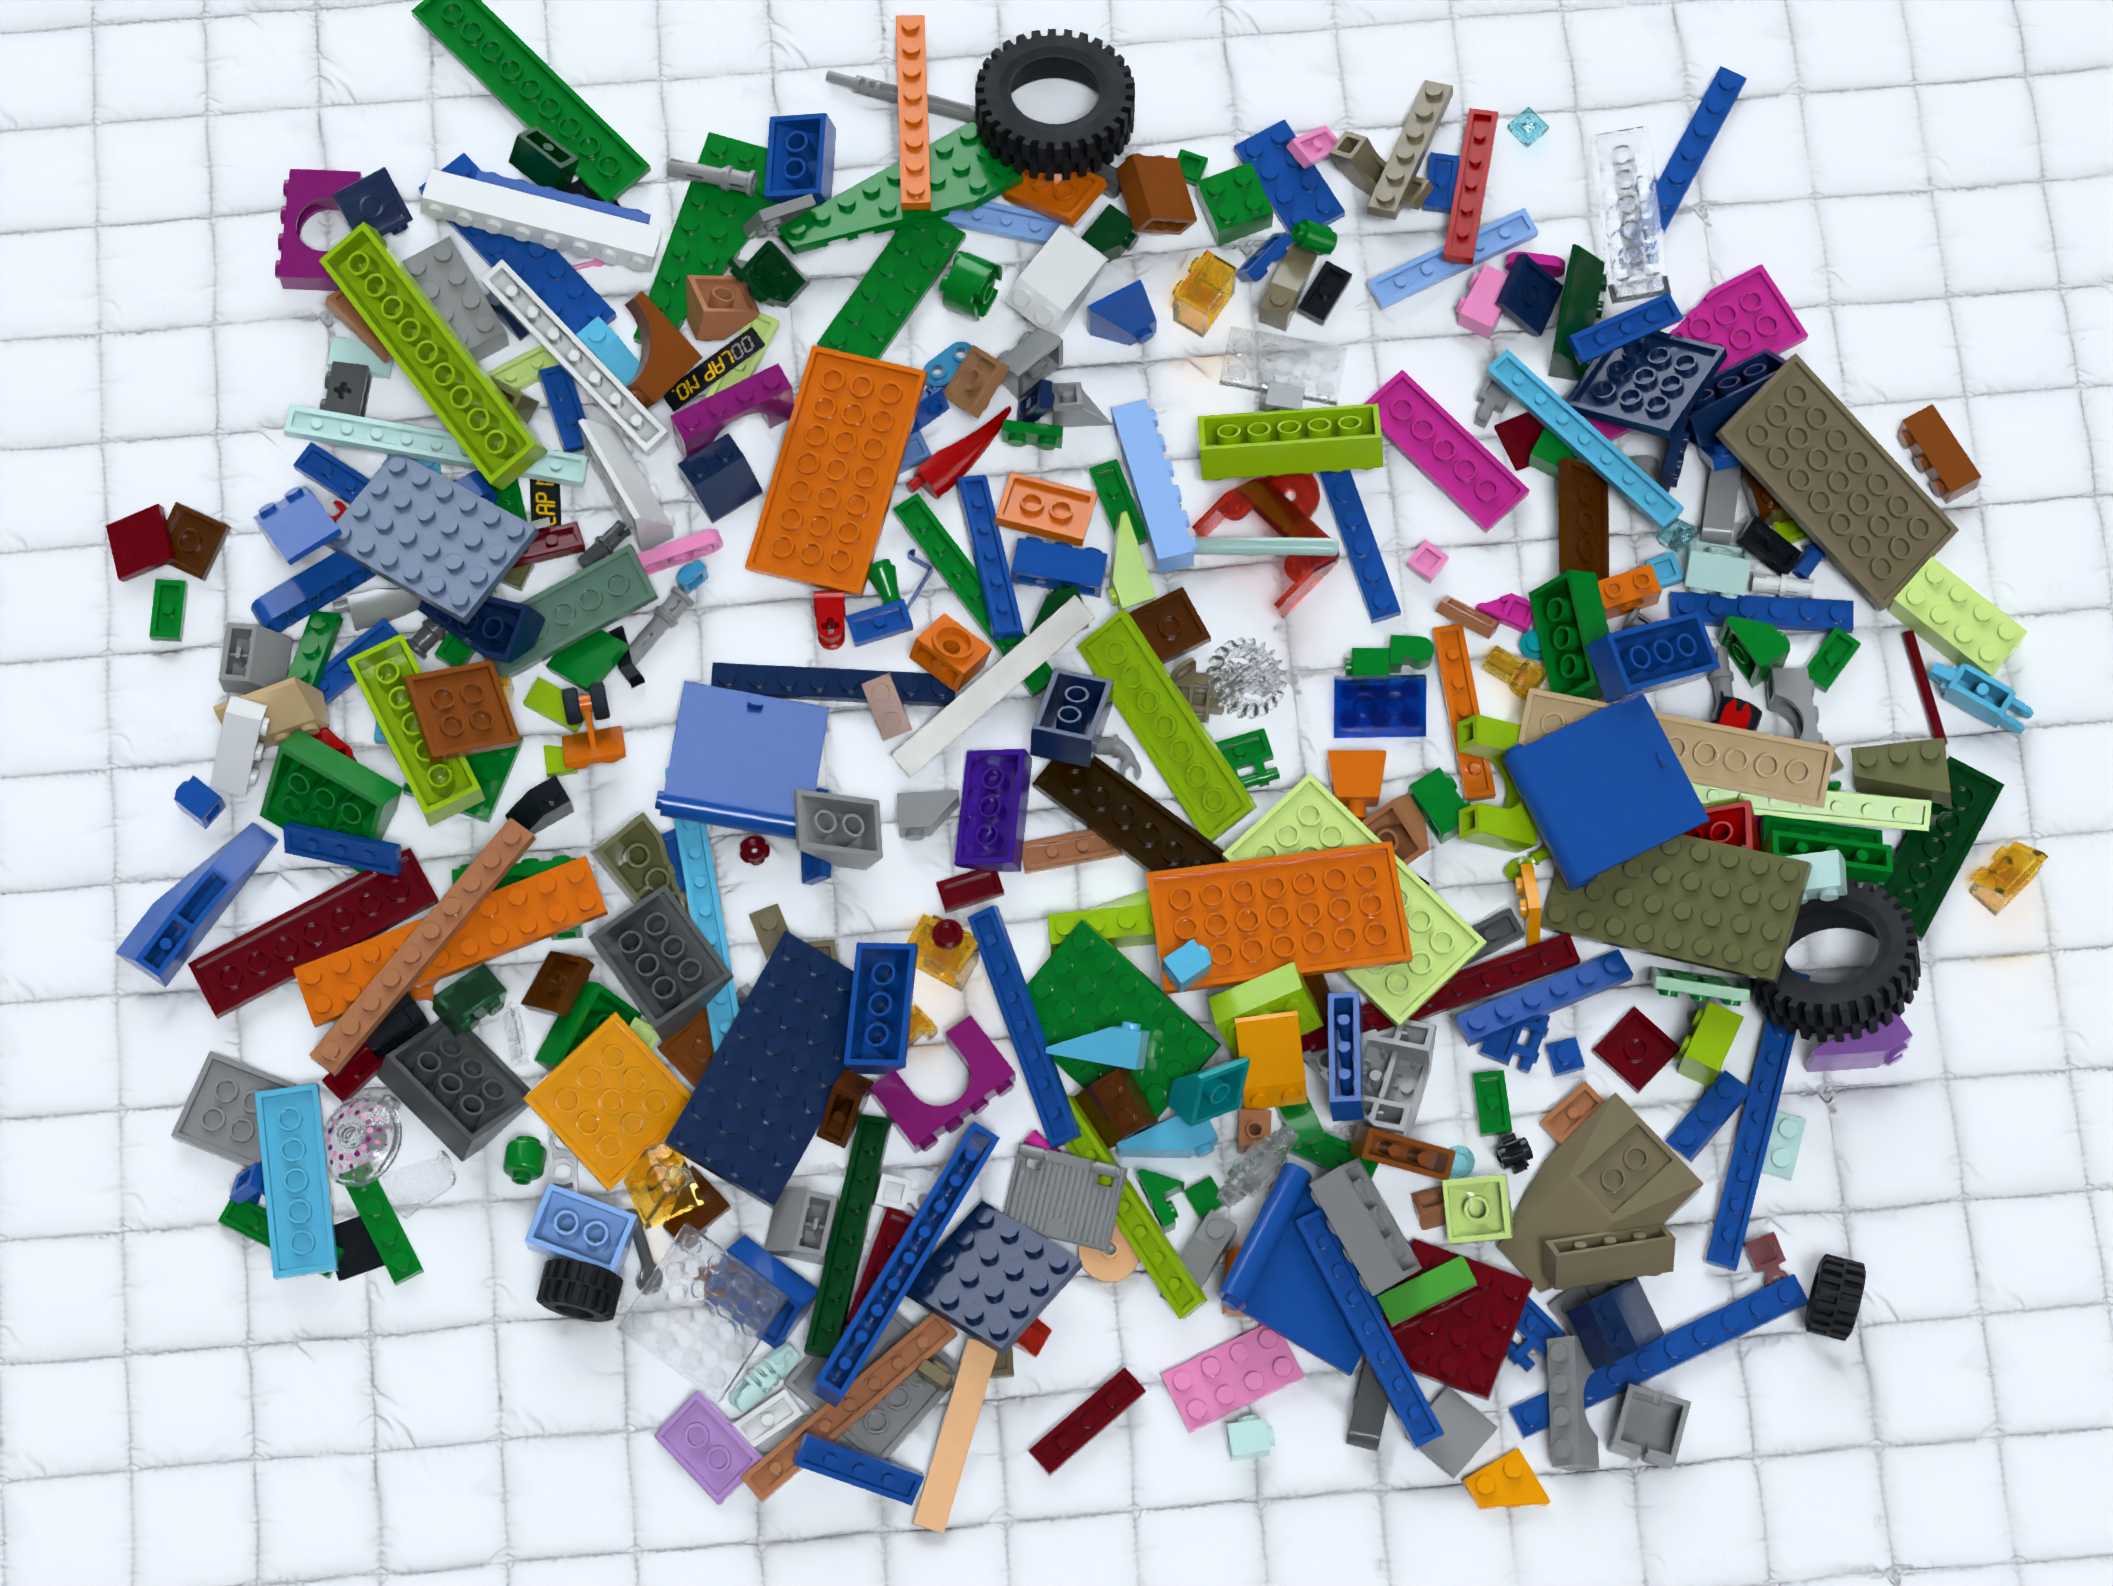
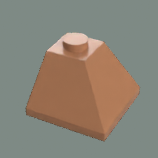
M687 275V321L696 340H725L759 317L760 311L750 295L749 288L745 282H739L734 276Z
M1409 793L1392 799L1362 821L1382 842L1392 841L1394 854L1406 865H1409L1429 851L1425 818Z

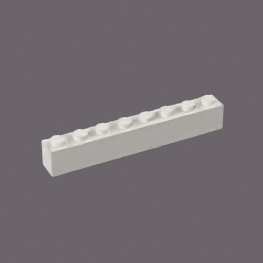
M435 169L430 170L421 199V214H425L430 218L456 222L464 227L472 226L483 229L491 234H503L514 237L523 242L538 243L549 249L557 248L569 251L577 256L600 259L605 263L627 266L635 271L652 273L661 240L662 228Z
M503 259L480 279L484 287L648 457L670 438L668 431Z

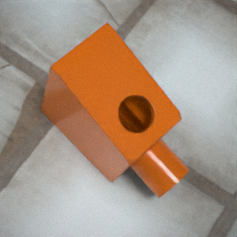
M1328 750L1326 765L1332 795L1345 807H1348V810L1362 822L1367 818L1366 807L1378 806L1386 761V750Z

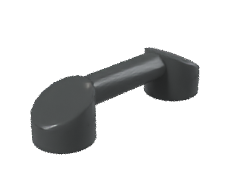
M626 1209L625 1211L638 1216L633 1240L642 1270L636 1277V1286L644 1294H654L662 1286L664 1274L659 1265L654 1264L643 1229L646 1223V1216L638 1209Z

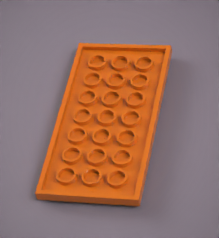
M812 345L745 565L747 571L822 589L842 590L844 594L862 598L868 580V573L870 572V565L874 560L928 378L927 371Z
M1392 841L1146 872L1145 878L1164 994L1179 992L1162 971V960L1192 939L1199 946L1203 944L1212 956V966L1208 975L1183 992L1240 985L1292 962H1295L1302 976H1311L1411 963L1413 960Z

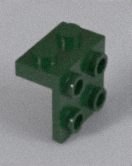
M767 240L749 261L730 257L727 261L732 267L730 273L739 282H745L751 288L749 291L750 295L761 304L765 302L772 307L777 305L787 308L810 284L809 280L773 241Z

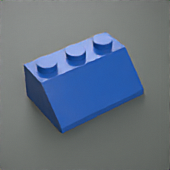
M827 113L770 117L764 191L766 200L781 204L812 193L816 203L813 207L815 208L832 198L836 127Z
M746 1235L742 1236L726 1250L704 1290L710 1294L713 1290L728 1289L730 1296L714 1297L710 1295V1298L706 1299L774 1349H777L786 1342L810 1310L818 1293L817 1287ZM733 1264H738L745 1269L728 1271ZM765 1285V1293H757ZM746 1287L748 1292H742L740 1288Z

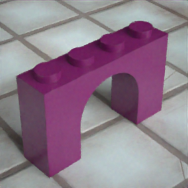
M290 169L289 179H285L283 184L284 197H287L286 206L281 207L280 213L281 224H284L283 233L278 235V250L281 251V259L275 262V277L280 279L283 289L337 291L340 289L319 262L329 251H318L308 247L301 241L300 235L306 221L316 213L325 210H339L331 194L361 179V171Z
M779 363L670 415L675 443L684 460L714 442L718 433L727 425L746 415L761 413L769 429L789 420L794 407L793 390Z
M971 1015L945 1033L946 1042L965 1065L970 1075L968 1088L958 1100L943 1106L924 1103L913 1094L897 1071L889 1073L870 1087V1095L886 1117L891 1119L892 1125L915 1154L920 1150L926 1152L933 1148L939 1141L938 1137L947 1131L949 1134L953 1133L964 1124V1118L971 1113L974 1115L981 1113L989 1106V1100L996 1095H999V1097L1006 1095L1015 1086L1013 1084L1016 1081L1015 1071Z

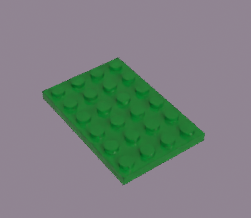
M1081 920L1027 983L1049 1046L1109 1027L1122 1026V1021L1141 1024L1140 1030L1150 1031L1144 1069L1130 1070L1157 1119L1169 1107L1167 1104L1172 1081L1201 1070L1221 1046L1218 1041L1167 994H1164L1155 983L1086 920ZM1052 1054L1055 1063L1083 1089L1112 1071L1122 1068Z

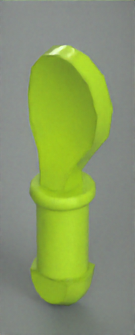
M1544 845L1538 850L1530 852V857L1517 858L1511 861L1505 867V876L1509 880L1515 881V877H1520V864L1533 863L1540 865L1543 860L1551 856L1547 846Z

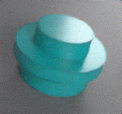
M1537 630L1526 632L1520 640L1522 654L1531 660L1543 658Z

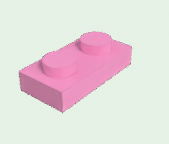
M1325 125L1292 139L1286 148L1293 155L1295 161L1306 169L1331 158L1329 152L1338 139Z

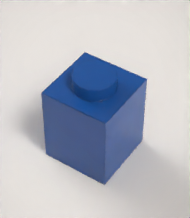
M194 775L189 781H184L179 785L173 798L177 807L204 829H207L226 808L222 797Z

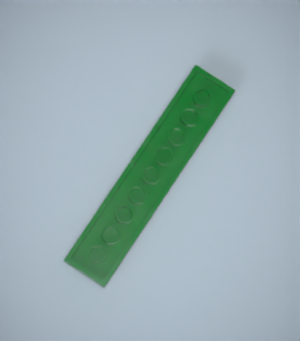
M424 0L411 10L412 16L527 129L538 126L579 158L574 175L601 202L608 201L613 203L651 171L650 165L481 0Z

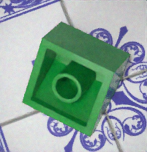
M1729 616L1724 620L1718 637V642L1721 646L1728 648V656L1752 688L1767 680L1771 668H1783L1791 649L1787 636L1782 631L1778 632L1773 624Z

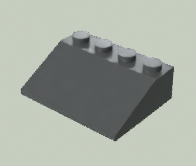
M666 884L588 937L599 956L662 1042L689 1025L734 977Z
M453 1011L388 1053L377 1074V1077L461 1162H464L484 1148L528 1107L522 1098L531 1091Z

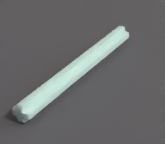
M1195 537L1198 553L1195 554L1335 556L1338 554L1339 547L1338 540L1334 538Z

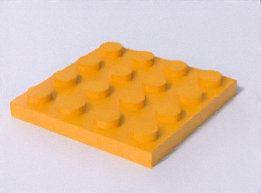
M614 1012L522 1099L607 1191H610L668 1136L691 1094L625 1021Z

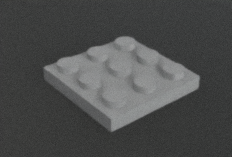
M210 1051L171 1137L174 1140L247 1168L256 1162L262 1166L255 1092L297 1085Z

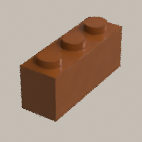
M1933 404L1902 420L1897 431L1899 441L1904 448H1909L1914 456L1916 467L1921 473L1925 472L1931 481V489L1937 497H1941L1945 504H1948L1977 488L1982 476Z
M1357 1124L1349 1154L1432 1178L1447 1180L1451 1173L1456 1151Z

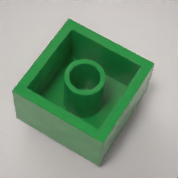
M1252 162L1196 181L1195 197L1217 247L1272 227L1273 209Z

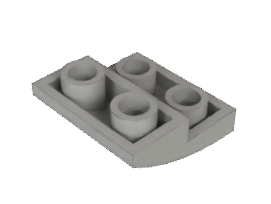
M1448 1386L1430 1406L1444 1435L1418 1449L1455 1479L1472 1460L1478 1450L1495 1433L1498 1427Z

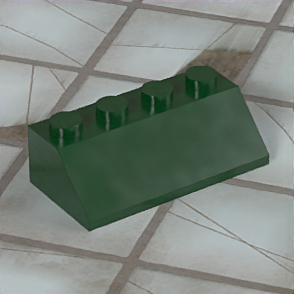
M1576 244L1572 245L1548 373L1550 377L1573 381L1581 379L1593 360L1579 366L1566 339L1572 334L1593 326L1595 318L1601 319L1604 301H1599L1600 291L1606 292L1609 277L1608 274H1603L1605 262Z

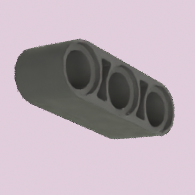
M1366 1359L1346 1444L1377 1451L1389 1401Z

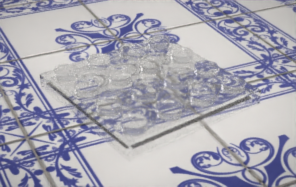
M686 1223L678 1232L616 1329L718 1403L722 1401L789 1299V1296L692 1225Z

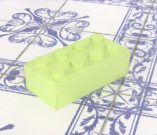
M1932 556L1894 598L1888 611L1957 667L1960 668L1962 663L1969 664L1990 677H1993L2020 647L2028 633L2027 630Z

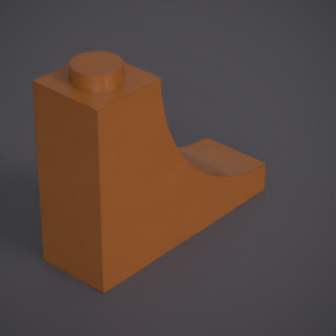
M641 291L625 304L638 326L642 347L638 369L626 388L648 409L660 400L703 357L647 295Z

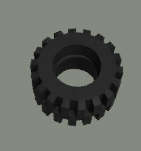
M1825 1254L1822 1257L1815 1272L1808 1299L1809 1303L1806 1308L1805 1327L1807 1332L1845 1341L1850 1336L1859 1312L1865 1285L1866 1270L1864 1263L1830 1254Z
M552 1259L545 1262L536 1301L546 1309L567 1317L592 1322L610 1321L615 1316L623 1280L611 1270L595 1264L573 1259Z

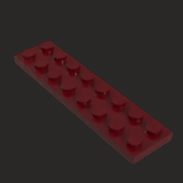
M411 848L401 852L402 871L398 876L366 870L188 963L215 1017L219 1019L295 979L296 976L293 968L371 939L436 905L439 900Z

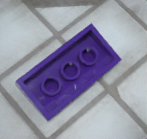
M1026 749L967 751L955 866L975 870L1021 872L1032 757Z

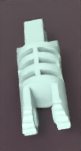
M786 1342L764 1357L763 1361L759 1362L734 1390L729 1393V1403L734 1407L736 1406L741 1412L751 1409L752 1406L763 1399L767 1393H770L772 1388L777 1386L800 1360L799 1354Z

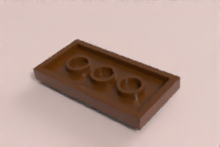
M1569 457L1558 460L1559 573L1563 574L1568 570H1578L1596 573L1597 581L1608 578V483L1588 465Z

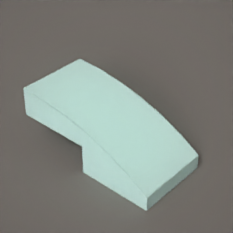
M332 337L327 365L329 369H332L333 361L369 365L372 377L390 379L394 358L384 363L363 341Z

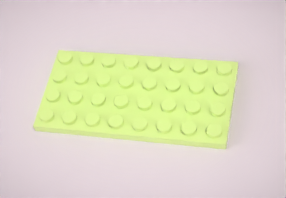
M1309 773L1222 854V859L1225 862L1380 843L1382 841ZM1395 855L1413 960L1411 963L1341 971L1340 973L1394 1025L1396 1024L1399 1027L1486 946L1487 941Z

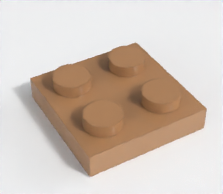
M972 345L945 388L944 395L946 399L979 419L982 412L989 406L990 400L997 388L1004 382L1010 367L977 346Z

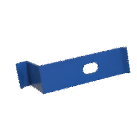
M915 549L908 552V559L929 572L907 604L908 610L933 573L932 566L913 556L915 555Z

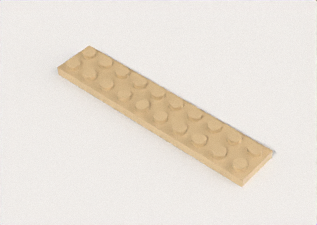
M1529 688L1518 744L1525 746L1606 708L1612 705V703L1607 704V702ZM1654 712L1691 783L1824 808L1836 747Z

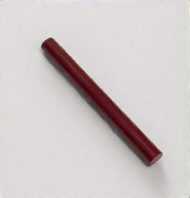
M1905 631L1902 633V637L1933 738H1944L1946 745L1948 741L1914 631Z

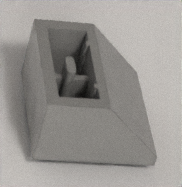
M227 622L218 678L224 692L248 694L286 680L289 672L293 638L258 624Z
M811 1190L783 1191L774 1206L764 1249L772 1255L824 1265L839 1205L838 1196Z

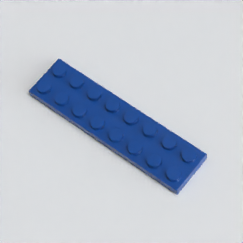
M462 153L441 171L475 180L477 171L480 169L465 153ZM426 182L419 187L421 195L423 194ZM446 220L491 269L503 259L575 335L597 316L607 325L617 318L616 312L556 249H549L541 244L530 241H519L514 237L503 234H491L483 229L472 226L464 227L456 222Z

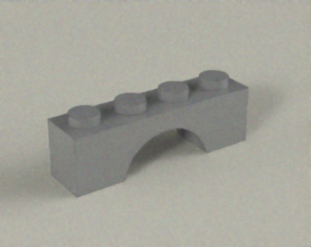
M1771 668L1765 682L1769 710L1781 714L1791 722L1796 730L1798 740L1823 744V735L1817 729L1819 710L1817 706L1813 705L1812 699L1815 691L1814 681L1809 679L1808 668Z
M1578 1336L1546 1339L1552 1467L1567 1471L1599 1468L1598 1436L1591 1429L1584 1409L1585 1384L1595 1370Z

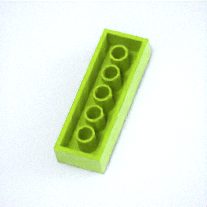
M1378 403L1198 416L1202 480L1218 481L1225 478L1281 476L1283 474L1295 473L1311 474L1323 471L1341 472L1351 469L1371 470L1383 467L1382 432Z
M403 633L347 659L350 670L428 826L437 824L484 801L485 798L481 787L465 756L430 763L403 684L405 676L419 674L422 671Z

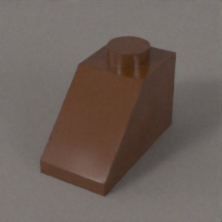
M845 1069L833 1085L817 1137L845 1149L858 1124L859 1116L866 1107L870 1095V1087L874 1084V1081Z

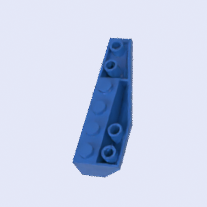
M251 823L155 901L115 953L166 988L276 845L278 839L256 824Z

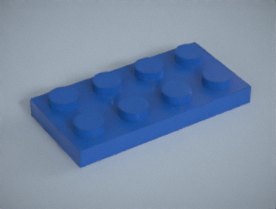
M1284 119L1234 145V152L1242 164L1252 162L1273 212L1291 238L1294 225L1302 219H1308L1328 226L1345 217V210L1316 166L1313 165L1304 169L1295 161L1293 155L1286 148L1290 141L1297 137Z

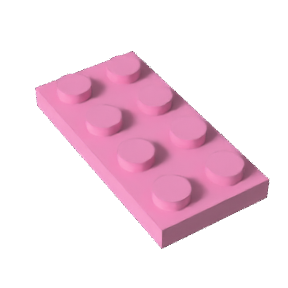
M1262 1325L1161 1374V1378L1190 1434L1303 1379L1304 1374L1286 1339Z

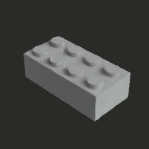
M450 236L401 261L478 361L510 345L505 328Z
M1360 1158L1337 1167L1309 1184L1312 1189L1311 1196L1318 1207L1323 1208L1328 1217L1327 1224L1334 1235L1339 1236L1344 1245L1343 1252L1350 1263H1354L1360 1273L1359 1281L1366 1291H1370L1372 1296L1379 1294L1423 1269Z

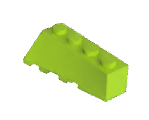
M1147 889L1085 911L1047 915L1051 955L1081 920H1086L1115 948L1156 944Z

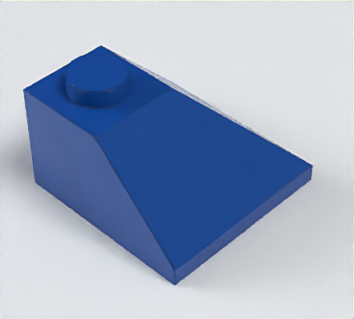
M1141 280L1087 306V331L1091 336L1131 346L1137 342L1141 344L1149 341L1156 333L1157 320Z

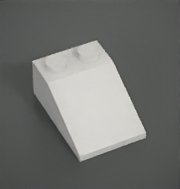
M1062 224L1020 274L1004 301L1037 327L1053 334L1064 332L1109 259Z

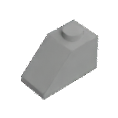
M959 790L897 793L900 838H906L909 841H919L924 839L925 836H931L960 806Z

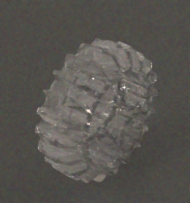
M1243 637L1237 638L1235 641L1229 640L1224 643V646L1217 648L1214 653L1215 655L1209 659L1208 663L1211 666L1206 669L1205 674L1211 678L1207 680L1206 685L1214 688L1210 693V697L1217 696L1220 701H1218L1217 707L1227 706L1226 715L1236 711L1237 719H1242L1245 716L1249 720L1254 719L1257 716H1264L1269 710L1276 708L1277 701L1283 698L1284 693L1281 690L1286 687L1287 683L1281 678L1285 676L1287 671L1279 670L1278 666L1281 665L1282 660L1275 661L1272 657L1275 650L1268 652L1265 650L1266 642L1256 645L1255 638L1245 641ZM1243 658L1248 660L1246 664L1239 661L1235 663L1231 659ZM1247 692L1252 695L1258 694L1261 698L1251 699L1244 697V694Z

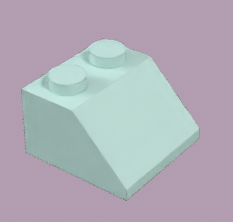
M1690 538L1684 586L1689 587V590L1701 594H1706L1708 590L1720 592V596L1736 599L1738 595L1745 596L1752 562L1751 553L1741 546L1699 542V539Z

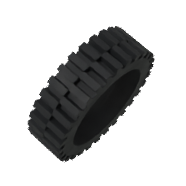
M1048 29L1047 36H1041L1040 30L1031 31L1030 39H1027L1023 33L1016 36L1015 45L1010 40L1003 43V52L995 48L991 52V59L986 58L984 60L983 70L979 69L975 84V121L978 137H982V145L985 149L990 148V155L994 159L1001 156V165L1008 168L1013 163L1015 173L1022 175L1024 170L1027 169L1029 170V177L1038 179L1039 173H1046V180L1054 181V174H1062V180H1071V172H1077L1078 177L1081 178L1087 176V168L1089 167L1094 173L1101 170V161L1108 166L1114 161V154L1120 156L1124 151V145H1128L1130 133H1133L1135 82L1134 77H1131L1129 65L1124 66L1125 59L1121 54L1115 56V49L1110 45L1102 49L1103 40L1095 37L1092 42H1088V34L1080 32L1078 38L1072 37V30L1064 29L1063 35H1056V29ZM1045 78H1063L1074 80L1090 87L1099 94V98L1094 108L1084 117L1064 124H1048L1033 120L1024 115L1014 104L1011 93L1032 81Z
M1848 878V895L1839 896L1838 899L1833 901H1822L1820 898L1807 900V903L1800 905L1788 949L1801 938L1814 932L1846 928L1858 930L1876 938L1879 942L1878 952L1872 964L1864 972L1843 982L1817 983L1807 980L1796 974L1789 967L1786 959H1784L1777 984L1750 978L1754 1000L1757 1006H1761V1011L1766 1018L1771 1016L1772 1024L1779 1028L1784 1023L1785 1032L1794 1035L1796 1030L1799 1029L1801 1039L1810 1040L1812 1033L1817 1034L1818 1042L1827 1043L1828 1035H1835L1836 1042H1845L1844 1034L1852 1033L1854 1040L1862 1038L1861 1030L1866 1028L1870 1034H1874L1879 1031L1878 1022L1881 1021L1886 1027L1893 1023L1892 1012L1898 1016L1905 1012L1904 1002L1911 1004L1914 999L1913 990H1918V977H1921L1917 934L1913 919H1910L1908 910L1905 907H1900V901L1895 896L1889 899L1888 891L1881 887L1874 893L1873 884L1864 882L1862 888H1858L1857 879Z

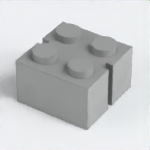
M1629 1383L1624 1392L1609 1452L1637 1460L1639 1455H1644L1643 1462L1671 1470L1677 1459L1692 1401L1663 1393L1657 1406L1652 1404L1656 1398L1657 1391Z

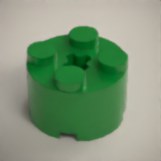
M958 251L953 259V268L950 274L944 275L939 285V291L943 292L942 304L950 310L978 321L979 316L984 318L997 297L999 290L995 289L994 285L996 279L1002 280V267L969 252Z

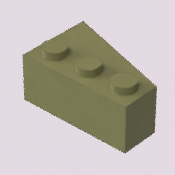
M1944 738L1851 748L1856 792L1931 799L1932 803L1942 804L1944 808L1952 809Z

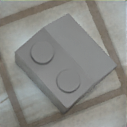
M1038 328L1033 333L1028 332L1022 336L1017 346L1010 352L1006 350L997 357V360L1010 367L1002 384L1017 400L1040 379H1046L1063 365V339L1060 336Z

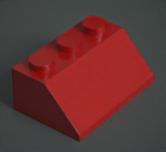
M1750 800L1706 807L1704 809L1710 822L1684 833V835L1761 851L1754 811Z

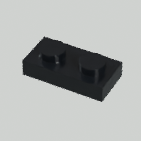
M1326 260L1299 304L1297 313L1323 326L1350 283L1352 273Z
M1756 516L1748 521L1736 541L1780 576L1781 573H1790L1802 553Z

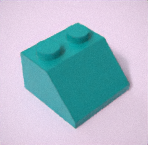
M1247 1057L1221 1062L1173 1080L1167 1105L1190 1127L1239 1109L1250 1060Z

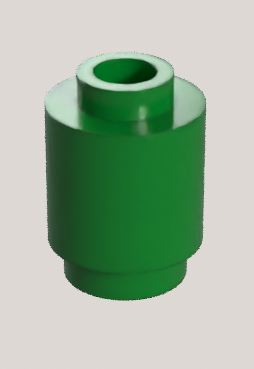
M1302 219L1299 223H1296L1291 232V238L1295 247L1318 255L1331 254L1337 244L1336 232H1333L1328 226L1308 219Z

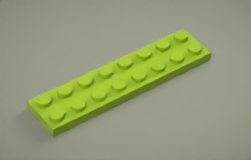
M1121 609L1077 646L1097 677L1114 680L1113 702L1203 836L1211 842L1216 841L1257 808V805L1174 680L1171 679L1170 674L1127 610Z

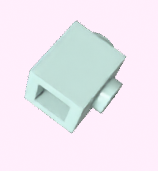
M1257 1415L1240 1417L1237 1423L1227 1424L1226 1432L1231 1462L1270 1455V1447L1275 1446L1273 1427H1267L1265 1418L1258 1419Z

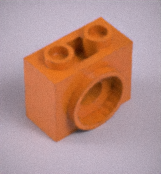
M944 613L916 638L909 658L957 693L985 667L992 648Z

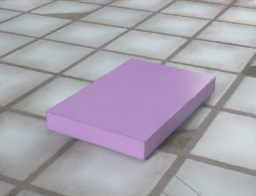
M697 1390L654 1435L659 1443L717 1505H722L743 1483L741 1476L764 1458L701 1390Z

